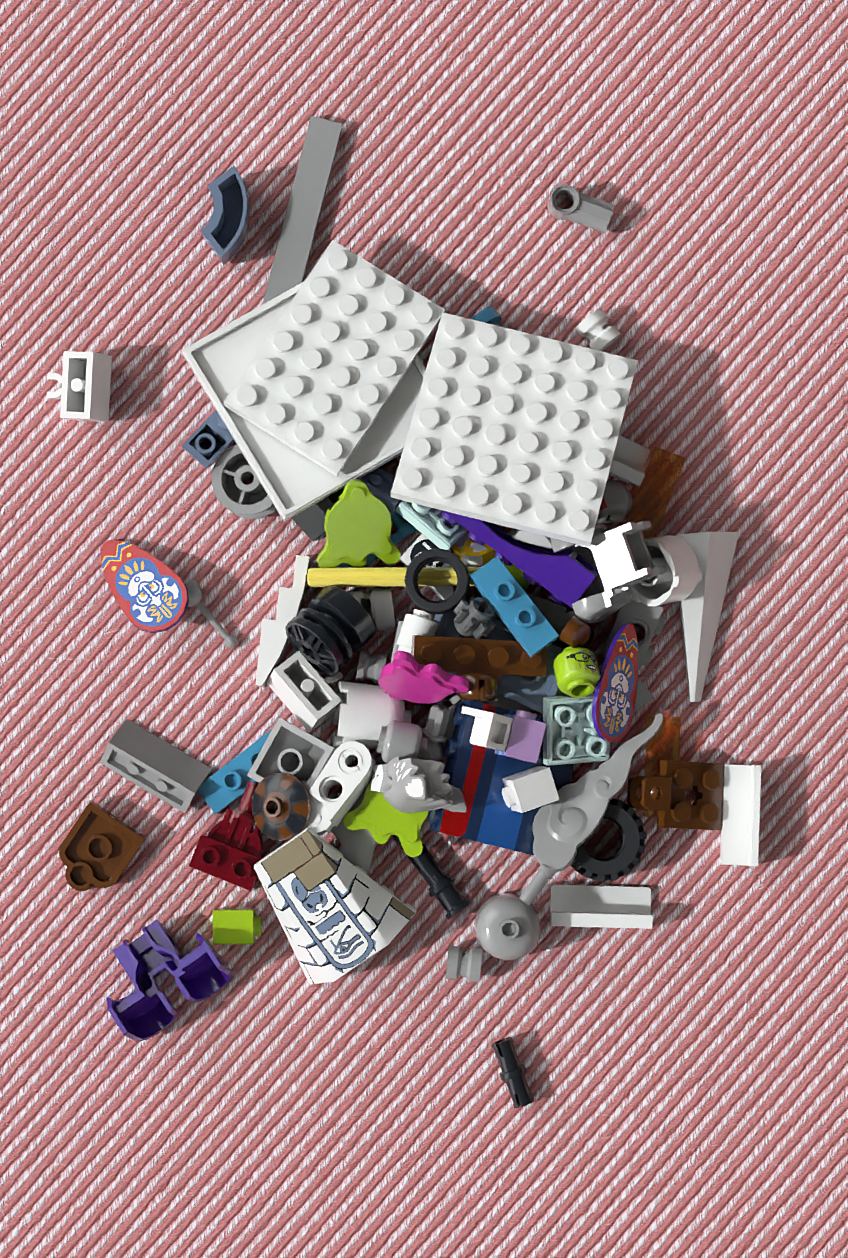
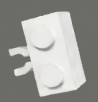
M64 351L62 374L48 373L49 380H57L62 384V388H59L56 392L47 391V398L61 399L60 418L76 421H109L112 356L96 352Z
M297 651L273 670L267 684L310 733L331 717L342 702L330 687L341 681L343 675L338 672L333 677L327 676L323 679L321 677L323 673L315 670L300 651Z

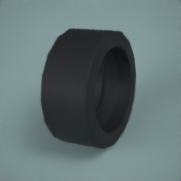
M439 548L425 550L415 556L406 569L404 580L407 594L414 604L425 612L434 614L453 611L461 600L466 598L470 586L468 569L460 557L449 550ZM436 561L445 562L450 565L456 572L458 580L454 593L446 600L433 601L424 597L417 583L422 568Z

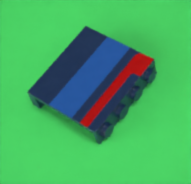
M461 699L460 705L456 706L453 713L452 722L455 724L453 736L447 740L444 755L447 757L443 773L449 774V784L459 788L462 792L467 812H452L442 808L430 810L428 815V822L431 823L429 830L534 855L533 821L541 807L524 813L512 811L511 807L509 808L506 805L502 796V788H505L502 778L536 766L550 767L555 787L558 791L563 786L570 784L574 764L551 766L543 764V740L537 763L495 754V749L471 744L470 737L475 717L461 713L463 706L502 716L504 714L516 716V711L473 700ZM536 717L535 721L543 722V718Z

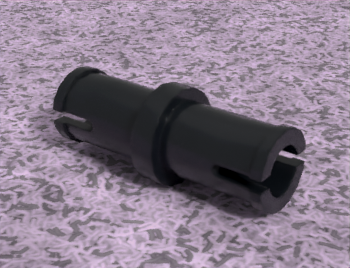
M507 1037L506 1040L503 1038L491 1045L494 1048L501 1068L500 1078L507 1084L514 1108H519L520 1105L523 1107L534 1102V1098L531 1095L524 1075L526 1068L524 1064L519 1062L512 1037Z

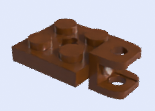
M660 760V776H634L628 780L627 804L634 809L658 810L657 827L721 830L724 764ZM642 786L641 799L636 795L637 788ZM693 787L696 792V799L691 804V799L686 798V792H690Z

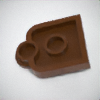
M90 801L59 849L60 859L67 866L65 875L68 884L78 891H86L94 886L99 888L112 886L120 879L147 838L94 801Z

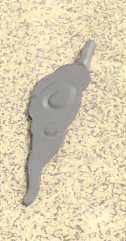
M661 713L655 716L652 725L648 729L622 744L613 756L603 762L598 769L585 773L577 783L567 784L557 791L559 800L543 805L539 809L533 821V854L540 867L519 897L525 904L530 906L547 881L551 880L556 872L563 871L571 865L576 856L577 848L596 830L606 813L610 800L617 796L626 784L635 754L660 730L664 720Z

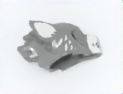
M395 757L387 764L373 765L371 790L382 793L385 800L396 810L404 813H417L442 808L452 812H467L462 792L459 788L449 784L450 775L443 773V763L412 758L401 760V757Z

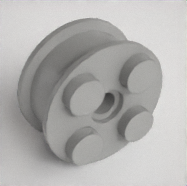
M233 445L225 450L217 459L212 471V487L218 501L233 514L245 519H260L274 513L277 509L238 445ZM254 476L253 482L247 485V479Z

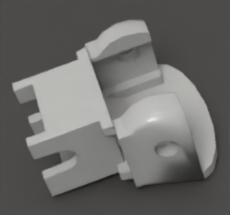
M642 521L637 524L629 522L612 530L607 529L604 524H596L590 547L550 538L554 553L574 550L599 571L580 599L572 604L578 619L586 624L604 621L625 604L631 602L630 595L633 593L631 586L667 572L665 566L654 568L642 531L652 527L650 521Z

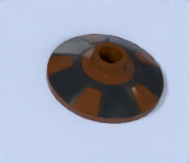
M274 773L265 777L258 784L252 798V814L256 825L262 833L274 840H290L301 833L308 825L312 809L311 798L301 780L288 773ZM274 802L278 806L277 812L274 810Z

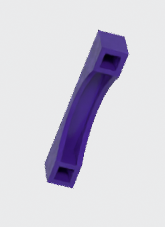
M447 511L441 513L451 524L456 526L460 524L470 531L468 535L476 543L482 546L487 544L496 551L495 556L501 562L508 566L514 564L522 570V576L534 586H539L540 584L550 592V598L561 606L565 607L567 604L572 608V604L580 599L599 573L594 565L574 550L554 553L553 550L538 548L513 539L510 534L495 523Z

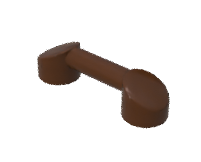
M573 616L563 629L559 639L565 642L567 646L588 649L594 639V631L590 629L589 625Z

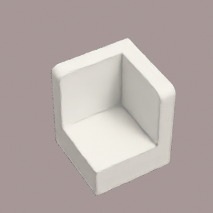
M463 706L461 713L475 717L470 743L505 752L513 718Z

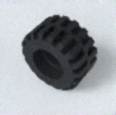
M611 799L603 819L613 821L620 828L623 837L620 850L610 858L599 859L590 855L585 849L584 844H581L577 848L576 856L570 866L579 874L596 881H613L629 874L633 867L637 866L641 861L640 857L646 847L644 846L646 832L643 829L644 824L635 813L636 811L619 799Z

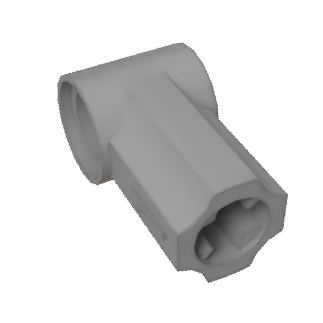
M563 184L553 190L547 207L551 216L556 219H567L605 233L615 205L578 192L571 185ZM560 195L567 196L571 200L572 207L569 209L559 208L556 205L555 198Z

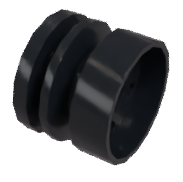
M333 585L325 586L311 600L309 608H303L285 627L286 635L296 652L300 651L313 668L326 675H336L344 664H347L353 657L352 652H359L376 634L375 625L365 608L352 595Z

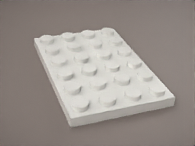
M332 240L225 399L224 406L338 477L438 325L442 312L445 313V309Z

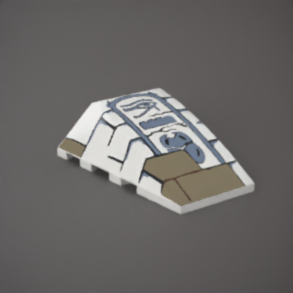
M306 828L254 864V869L309 985L334 982L388 946L416 913L414 907L408 903L404 904L396 898L394 892L385 885H379L367 876L365 870L358 865L354 866L343 857L340 851L309 828Z

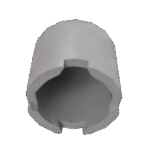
M513 893L496 894L485 900L478 909L474 921L475 936L480 946L491 956L505 961L519 959L530 953L537 944L540 935L539 915L533 904L528 906L519 899V895Z

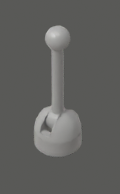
M192 578L185 584L188 589V607L196 606L225 639L226 647L234 648L238 642L237 638L229 635L201 603L202 589L195 579Z

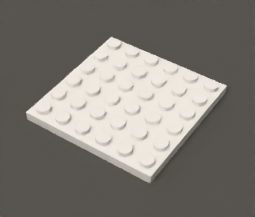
M442 312L391 490V498L590 547L638 360Z

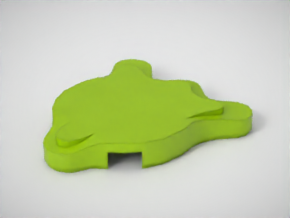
M353 479L349 481L343 493L338 497L340 500L333 505L331 510L328 508L325 515L326 544L317 558L319 567L335 568L344 562L355 568H362L365 566L366 558L369 554H375L387 564H395L399 561L401 554L390 538L392 523L391 515L386 505L368 490L362 480Z
M371 779L366 788L362 803L357 809L345 815L344 825L350 830L367 829L379 844L386 843L391 835H397L406 855L410 857L419 856L423 849L420 828L427 818L429 811L404 813L396 810L385 800L382 793L371 790Z

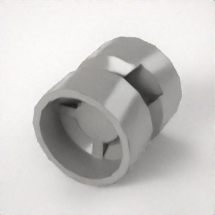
M391 586L372 588L370 594H366L363 589L346 591L365 609L371 607L372 613L368 614L371 616L377 631L395 629Z

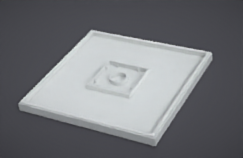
M304 282L182 350L184 358L284 522L344 488L349 481L363 477L402 454L426 371L419 357L416 356L338 477L225 407V399Z

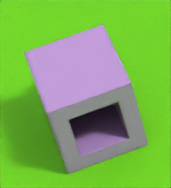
M517 710L516 716L504 714L506 717L513 718L505 752L495 750V754L537 763L546 723L535 721L537 714Z

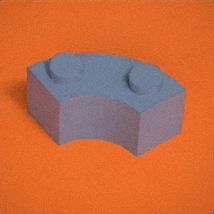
M235 166L208 184L213 197L214 210L210 221L201 230L204 240L223 265L230 261L240 249L248 232L250 222L248 195L243 180Z

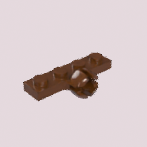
M412 636L411 654L417 663L422 665L437 664L445 672H452L469 679V690L457 693L459 698L464 700H495L498 696V681L503 675L546 677L547 647L530 658L518 641Z

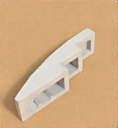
M296 555L293 588L279 587L276 620L262 619L255 684L258 687H265L288 645L289 639L286 635L285 627L301 610L307 586V573L311 563L309 556Z

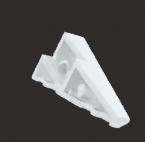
M699 532L676 535L682 536L690 545L696 555L698 566L702 571L701 581L696 584L692 593L687 598L681 600L679 604L689 703L700 702L738 540V532Z

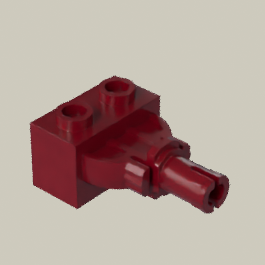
M248 780L247 787L232 823H230L234 810L227 808L223 820L212 826L207 835L203 834L200 836L189 867L252 891L259 878L254 869V864L264 857H261L263 851L261 830L256 825L254 831H251L255 823L252 814V796L257 783Z

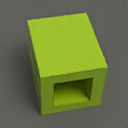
M256 909L213 910V944H254L256 936L262 935V917L256 916Z

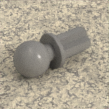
M433 705L430 709L426 728L422 729V736L428 739L424 759L419 758L420 760L439 762L443 757L444 748L440 742L447 741L448 739L446 729L451 713L450 709L444 705Z

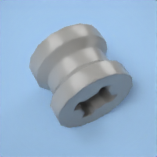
M360 650L356 682L372 681L375 685L379 686V677L382 668L386 665L387 654L379 653L376 656L370 655L368 651Z

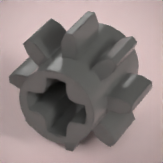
M470 597L467 602L462 599L453 610L457 615L453 620L455 628L466 638L479 639L482 635L487 637L496 626L492 622L495 617L494 609L483 598L476 597L473 599V597Z

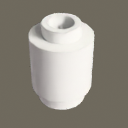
M414 609L413 615L406 613L396 643L399 645L398 651L411 653L413 635L434 636L438 623L432 621L434 615Z

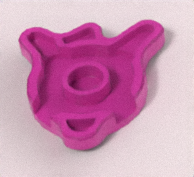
M400 650L394 653L393 663H389L382 668L378 682L379 686L385 693L389 694L390 698L403 699L415 703H436L450 694L467 692L470 686L469 679L466 677L449 674L437 664H419L411 653Z

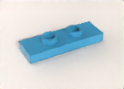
M497 556L470 575L469 579L485 600L491 604L495 613L530 658L558 639L559 635Z
M272 729L203 782L198 792L215 814H218L244 794L248 780L258 783L248 777L247 774Z

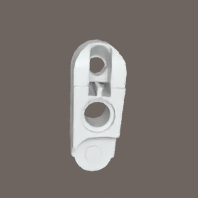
M348 741L341 744L334 751L309 790L312 809L306 828L311 829L318 836L326 832L329 833L334 826L337 827L366 790L372 779L373 765H376L372 753L363 744L356 741ZM354 756L358 758L357 766L353 768L348 767ZM335 785H341V795L336 799H329V790Z

